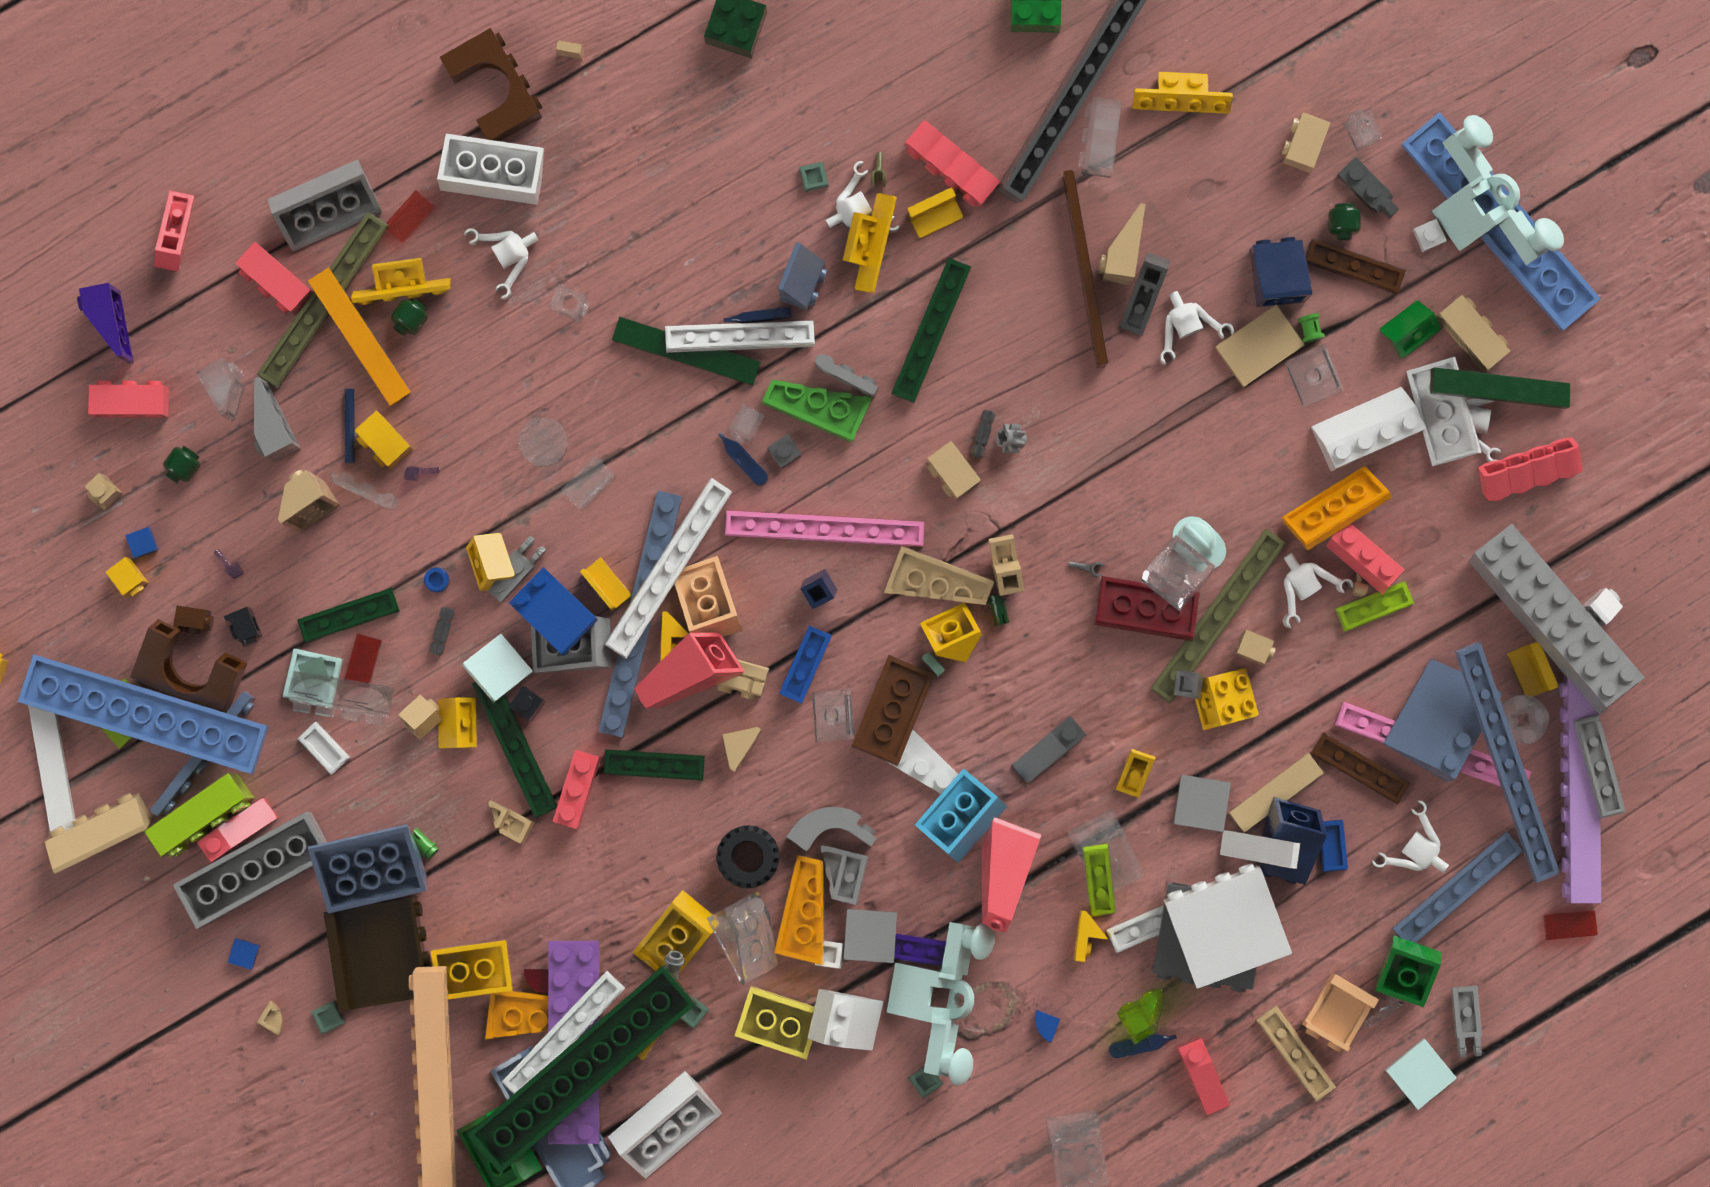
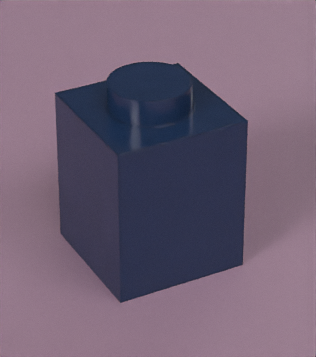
M826 569L804 579L800 587L812 610L834 599L837 588Z

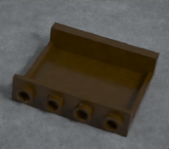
M416 897L359 906L333 913L323 912L339 1012L414 999L413 990H409V975H413L416 967L431 966L429 951H425L423 941H427L425 926H421L420 916H423L421 901L417 902Z

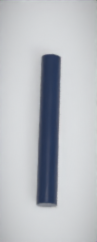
M344 389L345 463H355L354 389Z

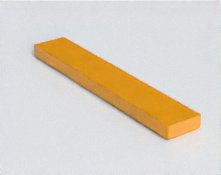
M328 267L309 279V284L388 404L392 406L409 395L411 391L330 268Z

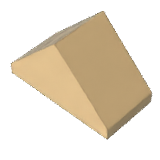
M754 727L723 734L729 767L732 771L736 772L762 730L760 728Z

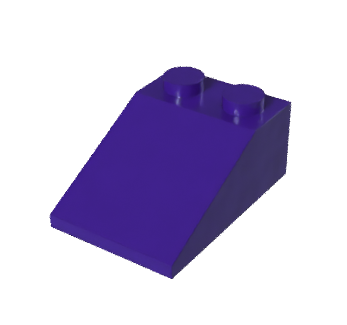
M110 283L79 288L80 296H77V303L80 311H83L117 357L129 364L134 363L120 290Z

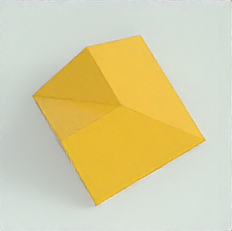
M965 602L920 623L936 656L967 662L982 636Z

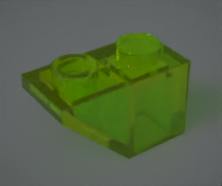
M1161 988L1145 992L1141 999L1134 1003L1128 1002L1121 1006L1120 1011L1116 1012L1134 1045L1157 1031L1165 1003V997Z

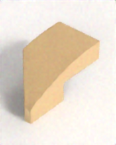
M490 800L488 804L493 813L495 828L499 829V833L524 845L535 822Z

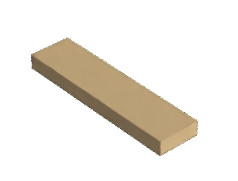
M1307 753L1228 813L1242 832L1245 833L1268 815L1273 797L1287 801L1324 772L1312 756Z
M1277 1005L1255 1019L1315 1102L1336 1088Z

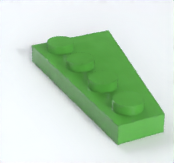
M771 380L762 404L853 443L872 401V397L851 395L852 393H838L818 387L815 389L804 387L801 384Z

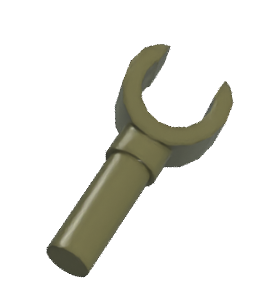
M877 152L876 168L871 173L873 187H875L877 180L883 181V187L887 184L886 173L882 167V152Z

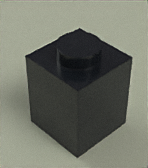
M522 686L508 707L528 721H532L546 701L527 687Z

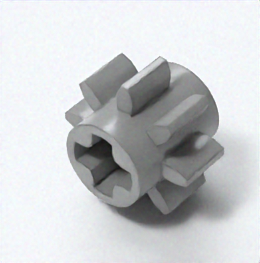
M1003 424V428L997 432L996 442L998 446L1003 447L1002 453H1020V449L1025 447L1027 436L1025 431H1020V424Z

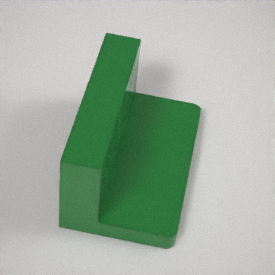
M1417 300L1379 330L1381 334L1392 342L1397 355L1403 359L1439 332L1441 327L1435 313Z

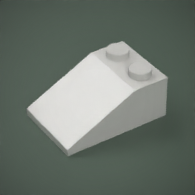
M819 989L808 1039L836 1047L873 1050L883 1001Z

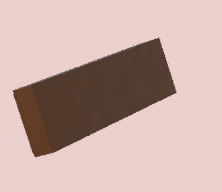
M1315 238L1311 239L1305 256L1307 264L1394 294H1398L1406 272L1405 269Z
M1322 732L1310 753L1395 804H1399L1410 784L1407 780Z

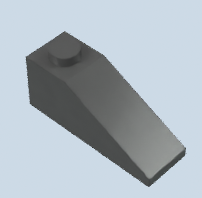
M1147 252L1119 326L1120 328L1143 336L1168 271L1170 260Z
M1068 716L1013 763L1012 766L1029 784L1085 737L1086 733L1071 716Z

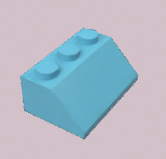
M963 768L917 821L915 826L959 863L989 829L994 817L998 818L1007 806L999 797Z

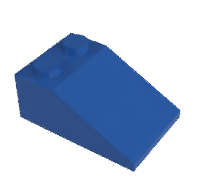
M544 567L509 602L563 656L598 621Z

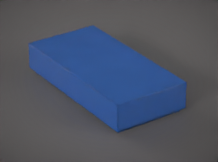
M1343 820L1323 821L1327 836L1320 850L1322 872L1348 870Z

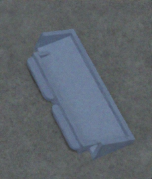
M532 1046L490 1070L506 1099H509L513 1093L502 1081L533 1049ZM547 1133L533 1145L557 1187H593L607 1177L601 1166L610 1161L611 1151L601 1134L599 1144H548Z

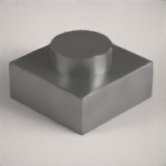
M788 434L767 447L781 469L802 455Z
M1177 670L1174 695L1201 699L1204 674Z

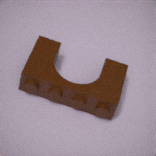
M489 28L440 56V59L454 83L459 82L478 70L486 68L496 69L509 79L510 90L505 102L476 120L487 140L501 141L542 118L539 110L543 107L536 95L531 97L527 89L530 88V85L523 74L519 76L514 69L518 67V64L511 53L506 55L502 47L506 46L500 33L494 34L492 29Z
M160 619L148 627L130 677L137 680L139 684L151 687L162 694L226 713L232 705L247 663L225 652L215 661L206 684H191L177 674L172 663L173 649L181 630Z

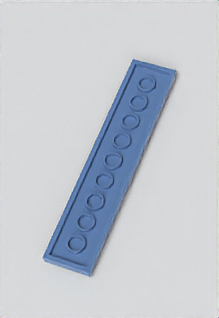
M1439 112L1405 140L1401 146L1446 199H1449L1469 184V181L1442 143L1457 131ZM1502 185V192L1509 196L1508 190ZM1489 190L1474 198L1485 214L1499 206ZM1518 203L1514 210L1516 213L1522 211L1534 229V220ZM1499 225L1480 237L1561 332L1601 299L1560 251L1547 249L1546 253L1526 265Z
M33 654L17 701L253 775L269 726L35 654Z

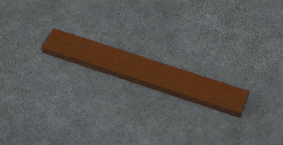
M1073 170L1064 171L1062 178L1096 367L1102 368L1107 365L1108 359Z

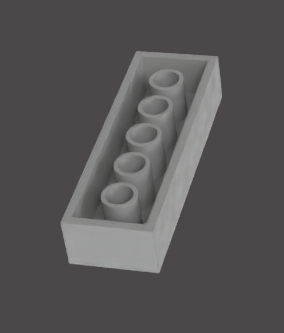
M305 812L173 884L195 928H204L313 868L308 847L327 843V840L312 812Z

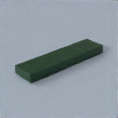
M389 588L297 619L304 642L309 643L398 613L400 609L393 588Z
M605 749L604 774L703 781L705 756Z

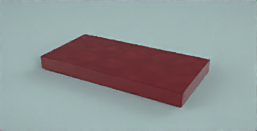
M1102 576L1094 625L1193 641L1200 592Z

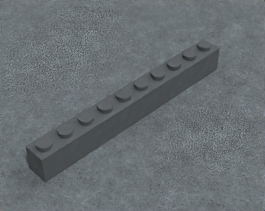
M1146 0L1111 1L996 191L1015 203L1025 200Z

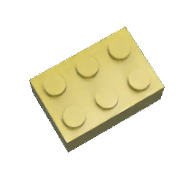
M751 986L735 1036L807 1060L813 1041L808 1039L815 1006Z

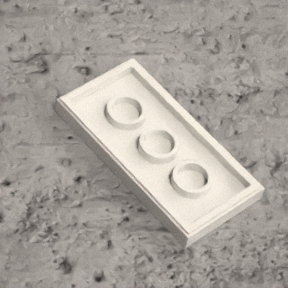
M1455 357L1406 371L1415 405L1426 426L1423 435L1432 466L1481 453L1467 398L1430 393V370L1434 367L1459 370Z

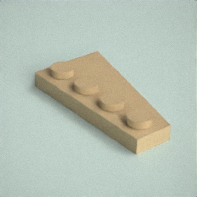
M901 546L884 593L986 605L994 580Z

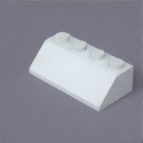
M446 134L437 177L439 188L441 191L537 205L542 183L544 148Z
M1399 387L1313 425L1311 429L1332 472L1424 431L1426 426L1414 402L1404 389Z
M685 1071L618 1127L608 1138L619 1155L646 1179L717 1119L722 1112L700 1085Z

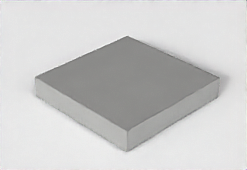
M1181 775L1173 824L1224 832L1231 782Z
M847 909L844 960L894 963L897 912Z

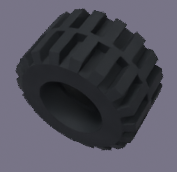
M750 825L740 826L729 831L721 839L716 856L719 872L722 873L724 879L734 886L745 889L761 886L770 880L777 870L780 859L779 848L775 839L766 830ZM743 842L757 844L763 853L761 865L751 872L740 870L733 860L734 850Z

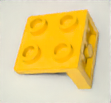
M1246 668L1203 679L1201 699L1195 698L1203 730L1259 715Z

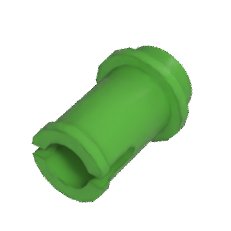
M416 828L413 831L414 834H412L418 850L422 853L421 857H426L429 860L439 850L436 847L437 843H432L420 829Z

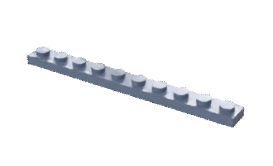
M662 491L657 492L630 603L673 537L682 496ZM652 619L628 657L625 659L617 654L598 732L624 737L635 692L634 688L637 684Z
M1476 642L1456 650L1455 654L1533 880L1539 883L1560 874L1482 645Z

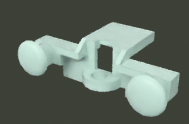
M1477 115L1467 116L1464 119V128L1452 134L1442 143L1469 181V184L1432 210L1435 217L1459 252L1497 225L1500 226L1526 265L1546 253L1547 249L1559 251L1564 243L1560 227L1548 218H1541L1535 222L1533 229L1522 211L1516 213L1514 208L1518 205L1520 199V190L1517 183L1506 174L1491 176L1489 172L1493 169L1477 148V146L1488 148L1492 144L1493 132L1490 125ZM1502 185L1509 189V196L1502 192ZM1489 190L1499 206L1485 214L1474 198Z
M949 923L941 972L895 963L887 1013L932 1023L924 1072L937 1076H949L952 1084L956 1086L965 1084L973 1071V1057L969 1050L961 1048L954 1053L959 1025L954 1024V1020L967 1017L974 1005L973 990L967 982L962 980V975H968L971 952L974 958L982 960L990 955L995 944L994 930L982 923L976 929L975 926ZM933 987L950 989L947 1008L930 1006ZM961 994L964 996V1005L962 1007L958 1004V998Z

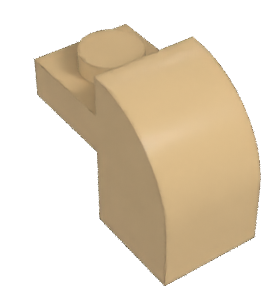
M1013 534L988 539L993 572L1000 596L1025 591Z

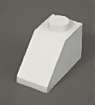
M1607 588L1600 589L1583 604L1584 608L1600 626L1607 625L1623 607L1619 603L1621 599L1617 593Z

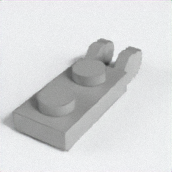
M822 353L815 357V364L819 371L822 370L823 373L869 397L875 398L878 392L875 380L866 375H863L861 378L853 374L854 370L845 364H841L840 367L835 365L832 357L826 356V354Z
M532 536L509 556L515 574L512 579L497 580L490 590H487L501 603L533 570L536 562L546 552V549L542 546L535 551L530 560L523 556L535 541Z
M1476 985L1450 987L1458 1055L1460 1058L1466 1057L1465 1038L1473 1037V1053L1475 1057L1481 1056L1482 1028L1478 987Z

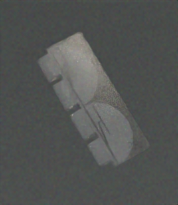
M294 671L289 701L294 702L292 711L310 714L311 705H316L315 715L335 718L336 709H341L340 719L360 722L361 713H365V723L382 726L383 718L389 717L394 688Z

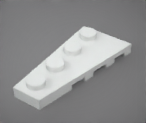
M914 730L911 732L898 766L891 764L940 794L958 775Z

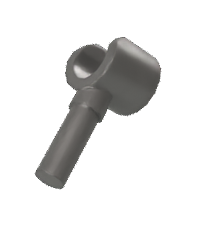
M1073 561L1069 562V567L1088 571L1093 577L1103 576L1094 572L1096 565L1105 566L1101 562H1094L1091 565Z

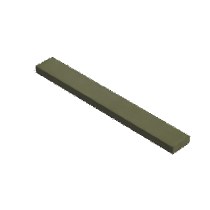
M370 212L366 213L330 266V270L344 291L347 290L390 227ZM315 291L312 292L257 373L258 376L277 389L280 388L330 315Z
M1268 529L1264 530L1196 624L1194 640H1185L1151 686V691L1171 704L1176 697L1174 690L1177 670L1194 672L1283 549L1286 542Z

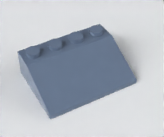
M1430 659L1383 742V745L1446 782L1456 779L1482 732L1462 672Z
M408 824L308 847L328 913L427 891L426 871Z

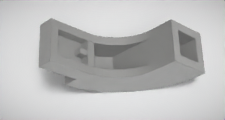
M840 807L821 808L805 815L787 835L788 839L808 851L820 833L831 828L845 829L869 846H872L877 839L873 836L875 831L864 823L861 826L857 825L861 818L860 814Z

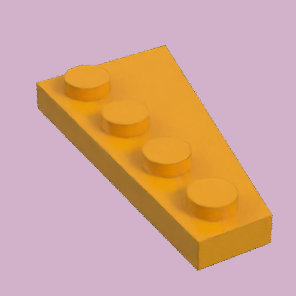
M797 855L774 953L824 965L823 861Z
M518 991L491 993L485 1039L548 1031V995Z

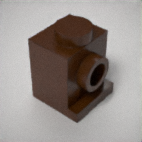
M176 606L173 626L180 629V632H183L184 627L186 628L185 632L200 634L201 630H212L214 617L211 616V611Z

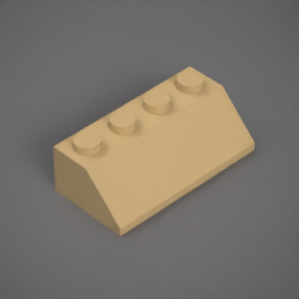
M298 470L289 477L290 481L284 486L278 520L282 525L300 533L337 508L340 503L324 480L307 470L303 472Z
M127 793L117 799L118 803L110 807L108 804L98 807L94 810L96 814L88 818L86 815H82L71 821L73 825L66 829L63 826H59L50 831V836L46 839L45 845L53 872L56 874L146 830L153 818L140 794L137 793L132 796L131 793Z

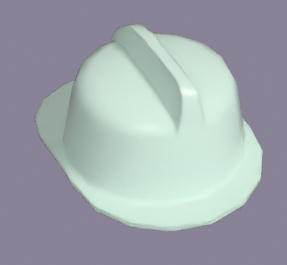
M1191 516L1180 520L1174 527L1172 537L1175 546L1195 567L1202 570H1212L1220 566L1224 561L1226 555L1225 543L1206 521L1199 517Z

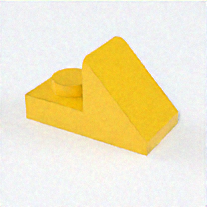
M662 612L661 661L677 646V643L673 642V638H685L688 635L668 612Z
M1131 749L1126 756L1125 765L1118 780L1116 790L1139 798L1155 757Z
M1080 910L1073 960L1085 962V958L1090 957L1092 942H1088V937L1107 940L1108 938L1087 911Z

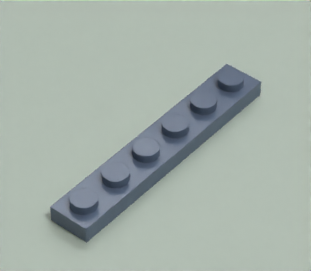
M243 691L226 713L240 718L242 715L247 716L254 708L253 701L256 698L249 692ZM192 756L150 811L156 816L170 814L177 805L175 800L179 795H185L191 788L192 783L190 781L196 774L199 776L208 766L207 760Z
M1504 832L1393 926L1392 930L1398 937L1416 943L1522 853L1523 850L1508 832Z

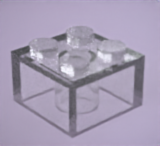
M1175 535L1145 569L1141 581L1177 610L1181 611L1211 577L1215 565Z

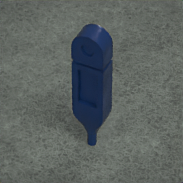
M784 307L743 312L730 318H724V323H756L773 321L775 319H788L792 317L791 308Z
M720 432L718 436L723 440L726 452L756 485L762 486L766 484L768 475L738 442L726 438Z
M1153 1033L1124 1041L1121 1040L1111 1043L1109 1053L1114 1058H1122L1127 1055L1131 1056L1161 1048L1170 1040L1177 1039L1176 1035L1166 1036Z

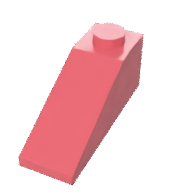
M169 191L155 248L154 267L179 272L194 202L193 195Z
M262 798L200 839L197 844L210 862L213 863L231 853L278 817L267 801Z
M1197 1036L1177 1045V1051L1206 1115L1208 1116L1230 1106L1202 1038Z

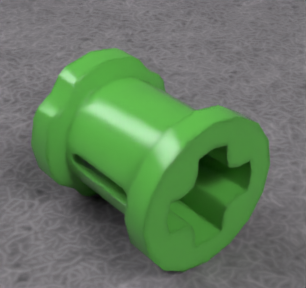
M1319 313L1298 318V322L1302 324L1305 336L1303 338L1304 343L1325 338L1324 333H1321L1318 321L1320 318Z

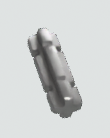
M983 410L980 419L982 422L979 423L974 440L975 445H973L971 451L973 457H984L986 450L984 447L987 446L992 429L991 423L995 419L993 411Z
M442 607L440 610V620H437L432 638L434 642H431L429 652L439 656L443 654L445 648L443 644L447 641L451 627L450 619L453 620L455 613L451 608Z

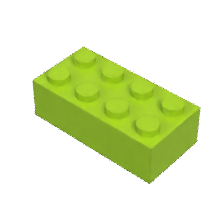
M227 773L144 832L160 856L178 857L189 849L188 844L195 841L198 842L209 834L208 830L230 819L228 816L236 812L239 814L251 806L249 802L254 797L238 774Z

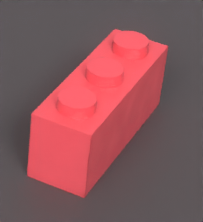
M256 242L235 263L241 268L238 273L248 282L254 279L259 284L256 289L268 298L272 295L278 300L275 305L285 314L290 311L296 315L312 294V291Z
M100 380L97 381V385H89L88 414L93 417L168 418L169 388L161 385V381H146V385H137L136 381H122L121 385H112V381Z
M1352 524L1335 533L1326 545L1327 548L1382 595L1405 570Z
M579 750L574 751L553 822L575 829L580 828L602 757Z

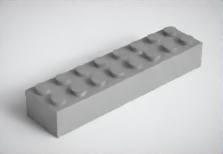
M1513 524L1472 555L1468 562L1599 715L1645 678Z

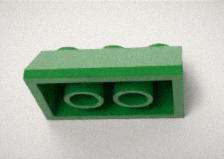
M495 1108L456 1131L487 1187H513L542 1170L532 1149L529 1148L502 1173H499L467 1135L497 1109Z

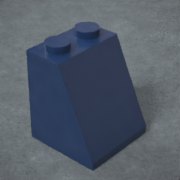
M1295 237L1282 238L1280 242L1271 243V240L1268 239L1256 241V245L1250 248L1256 308L1305 303L1312 296V287L1303 241H1295Z
M1273 797L1262 837L1300 843L1297 869L1256 862L1264 876L1278 877L1292 884H1306L1327 836L1321 810Z

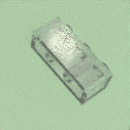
M1092 97L1091 104H1086L1084 118L1089 119L1088 127L1083 128L1081 142L1085 143V151L1080 152L1078 167H1082L1083 175L1111 178L1122 100Z

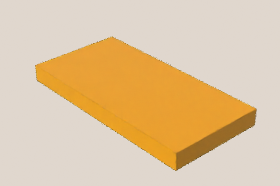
M1364 465L1281 518L1307 550H1310L1385 503L1392 496L1389 490Z

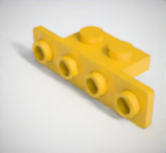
M1159 72L1158 89H1134L1132 108L1138 110L1229 114L1233 94L1208 92V74Z
M877 193L872 216L857 212L853 213L843 261L860 265L855 290L868 293L875 292L897 200L896 196Z
M422 258L373 264L372 270L376 288L353 291L351 300L352 303L358 302L359 305H367L372 303L373 300L378 299L388 302L394 301L400 296L416 298L422 296V293L432 292L434 295L443 294L450 289L451 279L444 278L426 281Z

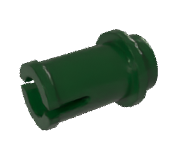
M1004 595L989 596V602H987L991 605L994 626L1010 623L1005 604L1007 598H1004Z

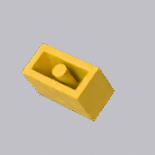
M377 410L354 430L359 435L356 440L365 449L370 447L376 453L373 458L382 468L385 465L390 469L394 468L413 450Z

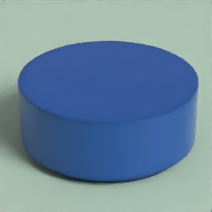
M435 567L426 572L424 584L430 591L440 593L449 586L450 577L442 568Z

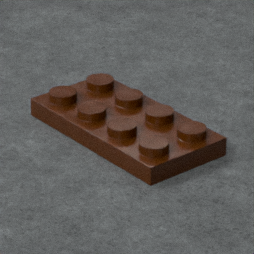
M888 655L851 747L898 766L935 674Z

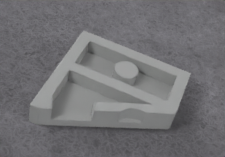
M821 845L820 849L824 857L831 898L858 905L869 856Z

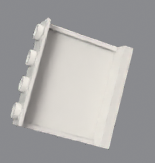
M1247 864L1239 868L1240 872L1232 875L1229 872L1220 874L1215 877L1216 881L1208 884L1205 881L1198 882L1191 886L1192 890L1183 893L1182 890L1171 892L1167 895L1168 898L1163 900L1197 989L1292 954L1264 875L1258 865Z

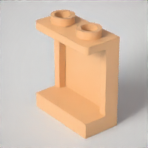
M1331 973L1302 1023L1307 1028L1305 1033L1317 1040L1322 1036L1329 1041L1327 1046L1339 1053L1342 1049L1349 1052L1351 1042L1370 1009L1375 1008L1379 999L1340 976Z

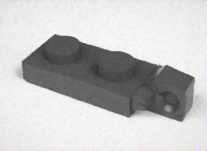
M1357 157L1338 173L1337 176L1370 210L1373 209L1377 213L1382 210L1388 218H1391L1399 210L1391 201L1394 196Z

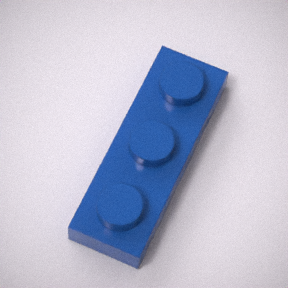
M809 625L779 692L780 695L798 703H803L832 635Z

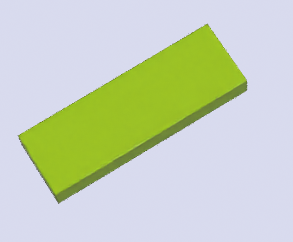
M1404 581L1389 587L1383 595L1380 592H1376L1336 608L1335 611L1344 632L1411 606L1414 604V601Z
M1108 844L1082 847L1091 917L1114 914L1116 909Z

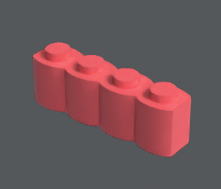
M925 120L922 121L905 142L906 153L916 161L918 159L926 163L925 168L934 176L937 174L941 175L945 179V185L949 188L952 187L953 191L958 189L964 194L963 199L973 207L977 205L981 208L1000 184V181L994 175L980 166L972 157L963 152Z
M1573 438L1560 439L1550 445L1538 446L1525 453L1513 454L1503 460L1491 461L1478 467L1482 493L1488 501H1500L1512 493H1525L1535 486H1547L1559 478H1572L1583 471L1579 445Z

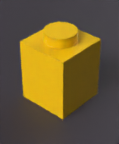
M124 557L106 571L111 581L125 597L138 596L145 590L143 586L149 583L132 559Z

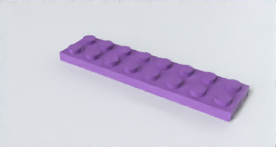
M600 940L548 941V1032L600 979ZM600 1015L580 1036L600 1020ZM600 1088L548 1132V1144L600 1143Z

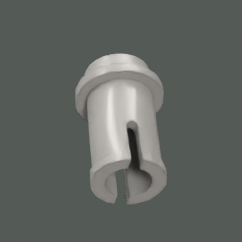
M670 951L665 956L666 967L679 981L680 969L684 965L685 960L682 953Z

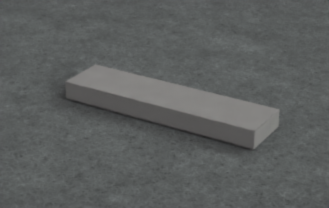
M1595 715L1573 721L1599 818L1625 813V806L1600 716Z

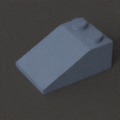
M798 242L794 246L778 287L780 301L808 311L809 306L814 307L819 293L815 292L818 283H824L828 270L824 269L825 261Z

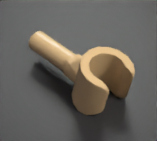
M1356 573L1351 592L1353 595L1363 598L1367 593L1369 585L1362 583V577Z

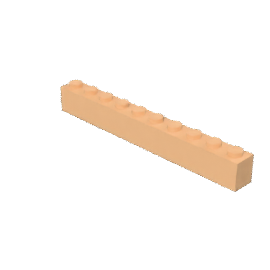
M416 967L413 975H409V990L414 992V1000L410 1001V1014L415 1015V1025L411 1026V1038L416 1040V1050L412 1052L413 1065H417V1074L414 1075L413 1085L414 1090H418V1099H415V1115H419L420 1124H416V1139H420L421 1149H417V1163L422 1165V1173L418 1175V1187H456L447 967Z

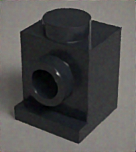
M245 607L224 616L225 621L232 623L229 628L235 640L238 639L243 647L257 643L256 638L262 636L252 608Z

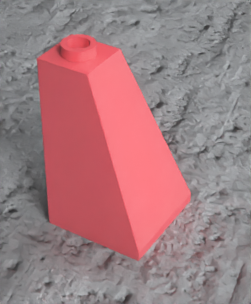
M720 632L689 633L634 690L645 708H662L738 677L745 671Z
M995 817L981 846L982 924L989 926L992 930L1006 933L1015 913L1041 835Z

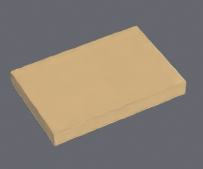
M1275 305L1218 344L1215 349L1244 388L1305 344L1278 306Z

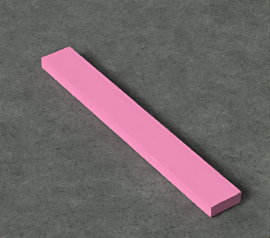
M726 511L725 536L923 547L924 522Z
M1342 702L1334 726L1383 743L1395 721ZM1471 750L1460 772L1501 787L1491 756ZM1524 769L1529 780L1531 771Z

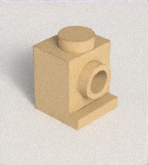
M100 473L85 486L88 490L87 496L105 511L123 494L107 476Z

